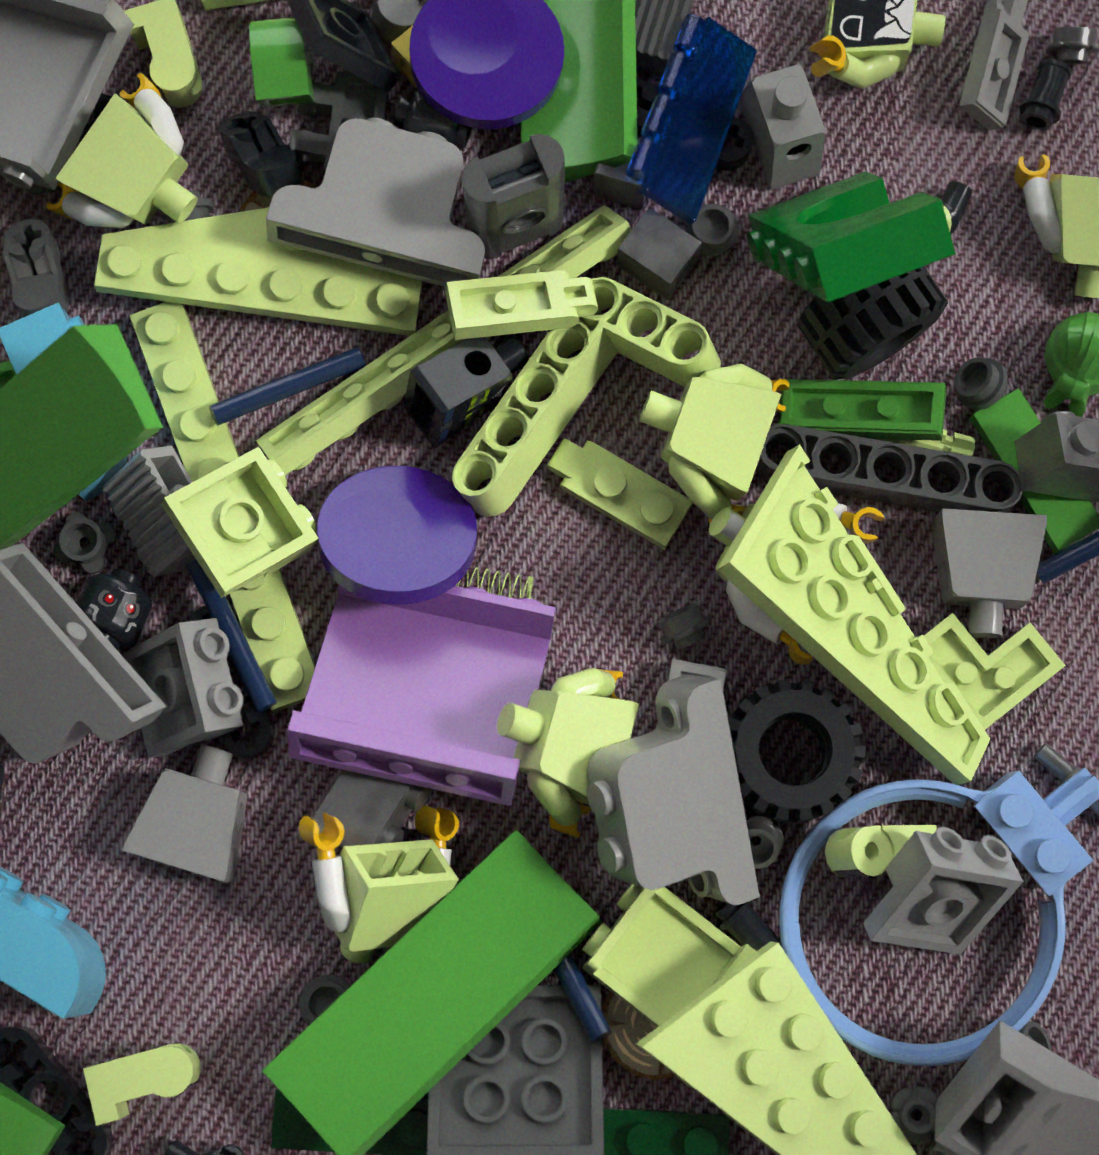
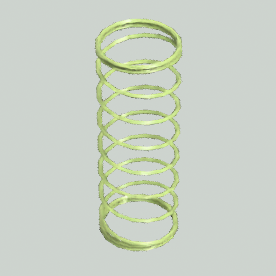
M476 567V568L474 569V571H473V573H472V576H471V579H470V582H469V586H468V571H467V583H466V587H470L471 582H472L473 575H474V573H475V570L477 569V587H478V588H481L482 582H483V579H484V576H485L486 572H488V591H487V592H488V593H491V590H492V587H493V583H494L495 577H496V575H497V573H498V577H499L498 595H502V591H503V588H504V584H505L506 578H507V576H508V574H509V597L512 598V596H513V592H514L515 585H516V582H517L518 577H520V593H519V599H520V598H523L524 593H525V590H526L527 583H528V588H527L526 598H530V597H531V591H532V585H533V576H532V577H531V576L528 577V579H527V581H526V584H525V587H524V590H523L522 597H521V584H522V583H521V575H520V574L517 575V577H516V580H515V583H514V586H513V589H512V593H511V575H510L509 572H508V573L506 574V576H505V579H504V582H503V585H502V588H501V592H500V572H499V571H497V572L495 573V575H494V578H493V581H492V584H491L490 591H489L490 574H489V570H488V569H486L485 572H484V574H483V577H482V580H481V583H480V587H479V570H478V568Z

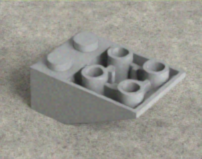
M999 1020L938 1097L935 1107V1141L958 1155H1099V1080Z

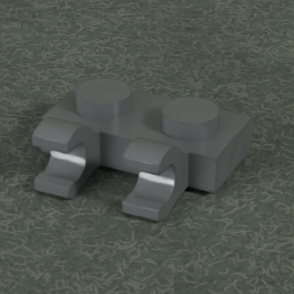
M337 71L335 86L312 81L315 102L299 104L298 114L319 117L331 114L329 135L305 130L291 131L289 147L294 150L298 164L316 165L325 162L324 175L337 130L344 122L356 118L364 120L368 118L386 119L389 92L349 72Z

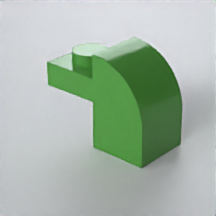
M295 17L251 21L249 27L250 54L255 97L262 108L314 103L311 68H315L313 52L309 50Z

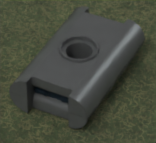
M543 134L531 135L530 140L480 160L477 156L470 160L463 169L462 186L468 230L473 231L482 240L485 247V258H499L501 253L547 235L551 238L561 229L564 220L565 157L563 148L554 138Z

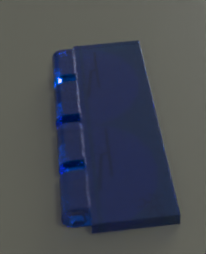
M687 14L684 17L673 46L675 52L670 54L657 88L659 95L654 97L641 131L643 138L637 141L626 170V175L637 184H641L639 190L641 194L688 224H692L697 220L758 50L709 16L703 19L695 14Z

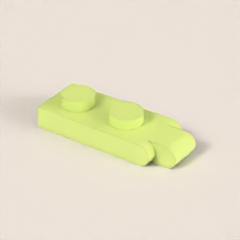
M564 270L452 281L446 284V299L455 340L570 328L578 324L579 317L591 316L598 311L592 280L588 277L569 278L568 272Z
M563 439L546 466L553 473L563 478L559 485L562 490L663 550L667 548L693 504L686 496L591 441H586L583 448L575 443Z

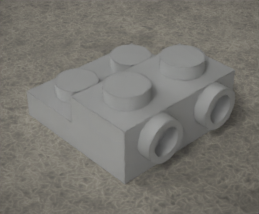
M217 618L177 623L123 653L124 659L166 705V708L154 722L141 728L148 758L168 755L192 743L215 739L243 726L240 715L243 696L240 689L232 682L227 662V654L230 648L229 640L226 634L219 629Z
M939 827L934 834L915 831L885 868L893 887L863 922L870 940L961 955L1023 883L1011 858L1009 848L1001 840L990 835L984 836L979 842L964 840L958 833L947 827Z

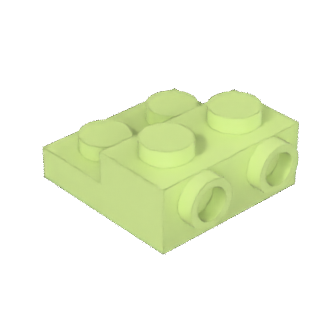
M259 447L164 497L161 504L221 598L261 575L266 577L310 552L319 539L315 534L317 527L311 513L302 504L297 505L286 489L287 480L282 469L273 459L267 460Z

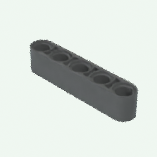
M776 424L770 427L755 470L763 480L769 482L779 464L772 462L768 458L766 447L771 444H782L790 450L800 444L810 462L804 465L820 490L828 487L832 494L940 512L943 508L1006 513L1021 499L1023 493L1019 471L1012 465L1002 461L789 424ZM824 453L839 455L845 463L846 471L840 474L827 472L821 466L819 456ZM878 462L891 464L898 473V482L885 483L880 481L874 473L873 465ZM931 471L944 473L951 482V492L940 493L935 491L928 482V473ZM991 480L998 483L1004 491V502L989 500L982 491V482Z

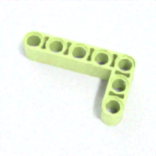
M605 277L591 279L598 311L591 316L579 317L578 324L573 327L549 330L457 461L452 473V481L455 488L479 515L492 517L504 513L512 505L617 352L685 387L692 377H700L707 370L721 368V360L706 328L700 323L612 279ZM612 307L608 312L598 315L602 310ZM655 329L650 335L640 337L645 331ZM582 350L577 356L568 358L573 352ZM700 350L695 357L682 360L686 354ZM552 392L546 400L538 402L544 394ZM522 435L515 444L507 446L514 437ZM491 478L490 483L485 488L477 490L484 480Z

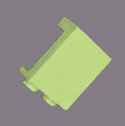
M631 884L616 903L624 912L611 928L602 922L582 948L590 957L581 968L657 1028L757 951L748 944L738 945L666 887L649 890Z

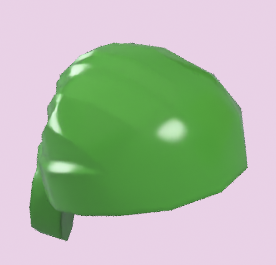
M1084 312L1071 315L1059 322L1048 338L1045 345L1044 358L1047 370L1054 380V384L1046 394L1044 400L1046 408H1055L1064 400L1069 399L1071 400L1069 412H1073L1075 416L1082 417L1086 409L1088 396L1099 393L1098 313Z

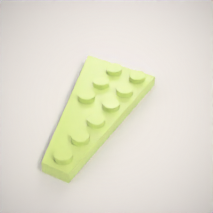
M269 207L187 220L182 223L175 222L102 234L94 283L97 292L411 336L416 330L421 280L267 241L266 217Z
M800 444L785 453L717 567V570L953 784L961 785L971 782L990 741V737L955 683H945L929 659V656L934 652L923 634L917 637L914 636L901 616V613L906 609L861 538L848 534L833 511L838 505L837 501L828 487L822 490L818 488L804 466L810 460Z
M768 942L635 1044L676 1074V1077L690 1088L696 1090L722 1110V1113L776 1155H917L778 942Z

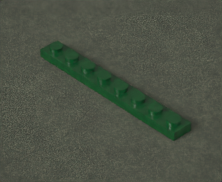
M277 1088L275 1090L271 1148L334 1152L305 1117ZM423 1096L365 1154L427 1155L429 1096ZM603 1107L604 1155H728L730 1118L724 1113Z

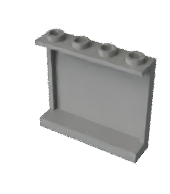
M0 0V174L9 182L25 189H31L33 184L52 190L56 189L59 182L56 176L72 155L134 26V23L115 0Z

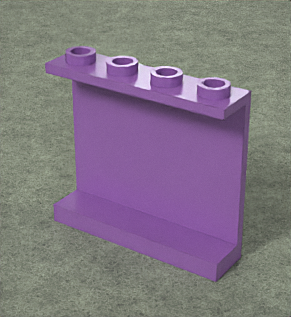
M338 584V596L302 711H293L288 726L289 758L511 806L520 771L518 770L520 759L514 758L518 741L499 735L497 722L500 712L507 703H514L527 708L531 694L534 690H539L552 636L556 607L543 605L530 598L515 599L491 594L484 589L471 586L465 588L454 586L435 598L419 603L392 605L363 599Z

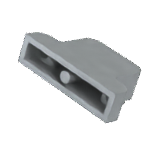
M356 118L344 122L337 130L322 184L317 188L300 185L282 187L273 195L266 217L267 241L446 287L447 282L479 279L485 254L484 244L478 235L471 230L454 226L451 223L463 168V156L460 150L454 144L447 142L439 134L427 131L419 132L418 134L395 128L392 123L380 118H368L366 120Z
M23 543L1 549L0 733L8 741L9 745L25 761L36 764L78 745L90 730L97 737L105 741H115L154 722L166 708V705Z
M687 674L671 679L660 687L656 696L655 706L658 723L655 730L599 749L589 761L587 768L589 781L587 799L597 822L600 838L597 845L598 856L603 867L614 879L645 889L657 890L687 878L690 887L697 896L713 898L732 905H740L759 898L760 895L721 678Z

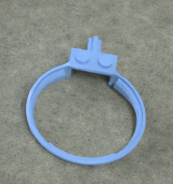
M1083 767L1044 799L1041 798L1020 771L1006 773L985 791L972 790L953 783L936 780L913 779L894 781L871 787L847 798L815 824L797 849L785 877L779 910L780 939L782 949L842 1040L871 1056L889 1062L914 1066H937L968 1060L999 1020L1017 1031L1028 1023L1050 992L1062 960L1066 922L1063 902L1064 886L1067 881L1094 861L1065 826L1099 799V781L1095 776H1092ZM968 799L976 804L974 807L1048 896L1049 900H1037L1039 942L1034 967L1024 989L1011 1007L991 1024L971 1035L957 1040L933 1044L905 1043L876 1035L851 1021L840 1012L825 996L810 971L803 951L799 925V905L806 876L817 854L828 841L829 836L854 817L872 808L903 800H930L963 809Z

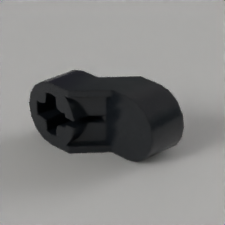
M248 111L232 115L219 124L218 129L226 155L237 164L251 190L263 197H273L282 187L289 185L301 186L303 178L296 154L292 148L284 144L270 118L259 112Z

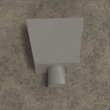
M793 65L749 80L738 103L745 122L752 131L753 144L769 189L773 190L819 176L826 133L803 67L801 65ZM793 147L800 151L796 155H787L788 151Z
M942 508L932 519V532L942 601L946 605L969 607V633L972 637H1002L1003 609H1020L1030 602L1047 525V515Z
M201 744L191 776L165 768L129 833L122 851L219 881L233 883L236 876L247 802L246 793L223 786L233 754Z

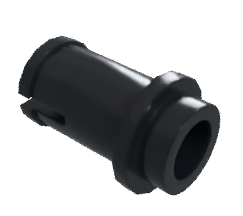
M1045 59L1044 62L1041 61L1039 63L1038 72L1029 97L1021 101L1019 111L1022 114V123L1034 130H1049L1052 124L1057 123L1061 117L1059 104L1066 84L1071 77L1072 70L1066 63L1055 59Z
M752 900L740 905L722 902L712 914L718 921L716 927L720 931L726 929L741 946L748 944L756 951L770 941L778 942L782 946L780 937L750 907Z

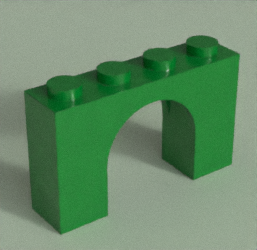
M866 171L748 215L753 231L747 232V241L757 263L762 262L771 271H775L788 281H792L805 291L811 292L826 302L956 254L942 199L919 192L889 203L883 178Z

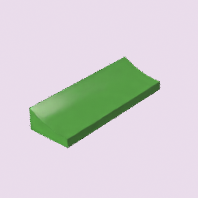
M543 0L553 11L560 25L564 39V61L559 84L550 100L536 114L521 122V144L529 141L530 136L536 134L548 135L557 140L563 148L565 157L564 183L593 175L598 163L618 167L637 161L635 0Z
M117 324L73 325L0 388V550L13 546L163 428Z
M516 829L262 1071L337 1155H364L588 937L602 921L599 915L561 878Z

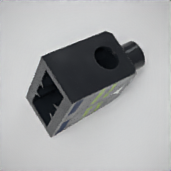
M510 336L494 347L486 337L465 339L410 370L403 407L434 449L496 407L508 390L512 373L525 366L528 362V356L523 346L513 336Z

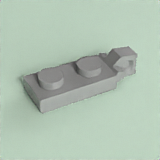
M987 0L966 82L962 88L959 106L987 130L1001 129L1007 123L1029 38V33L1022 27L1028 0Z

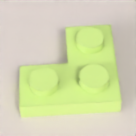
M953 613L924 635L934 651L929 656L932 664L945 683H955L984 730L1066 666L1031 623L1021 628L989 655L984 652Z

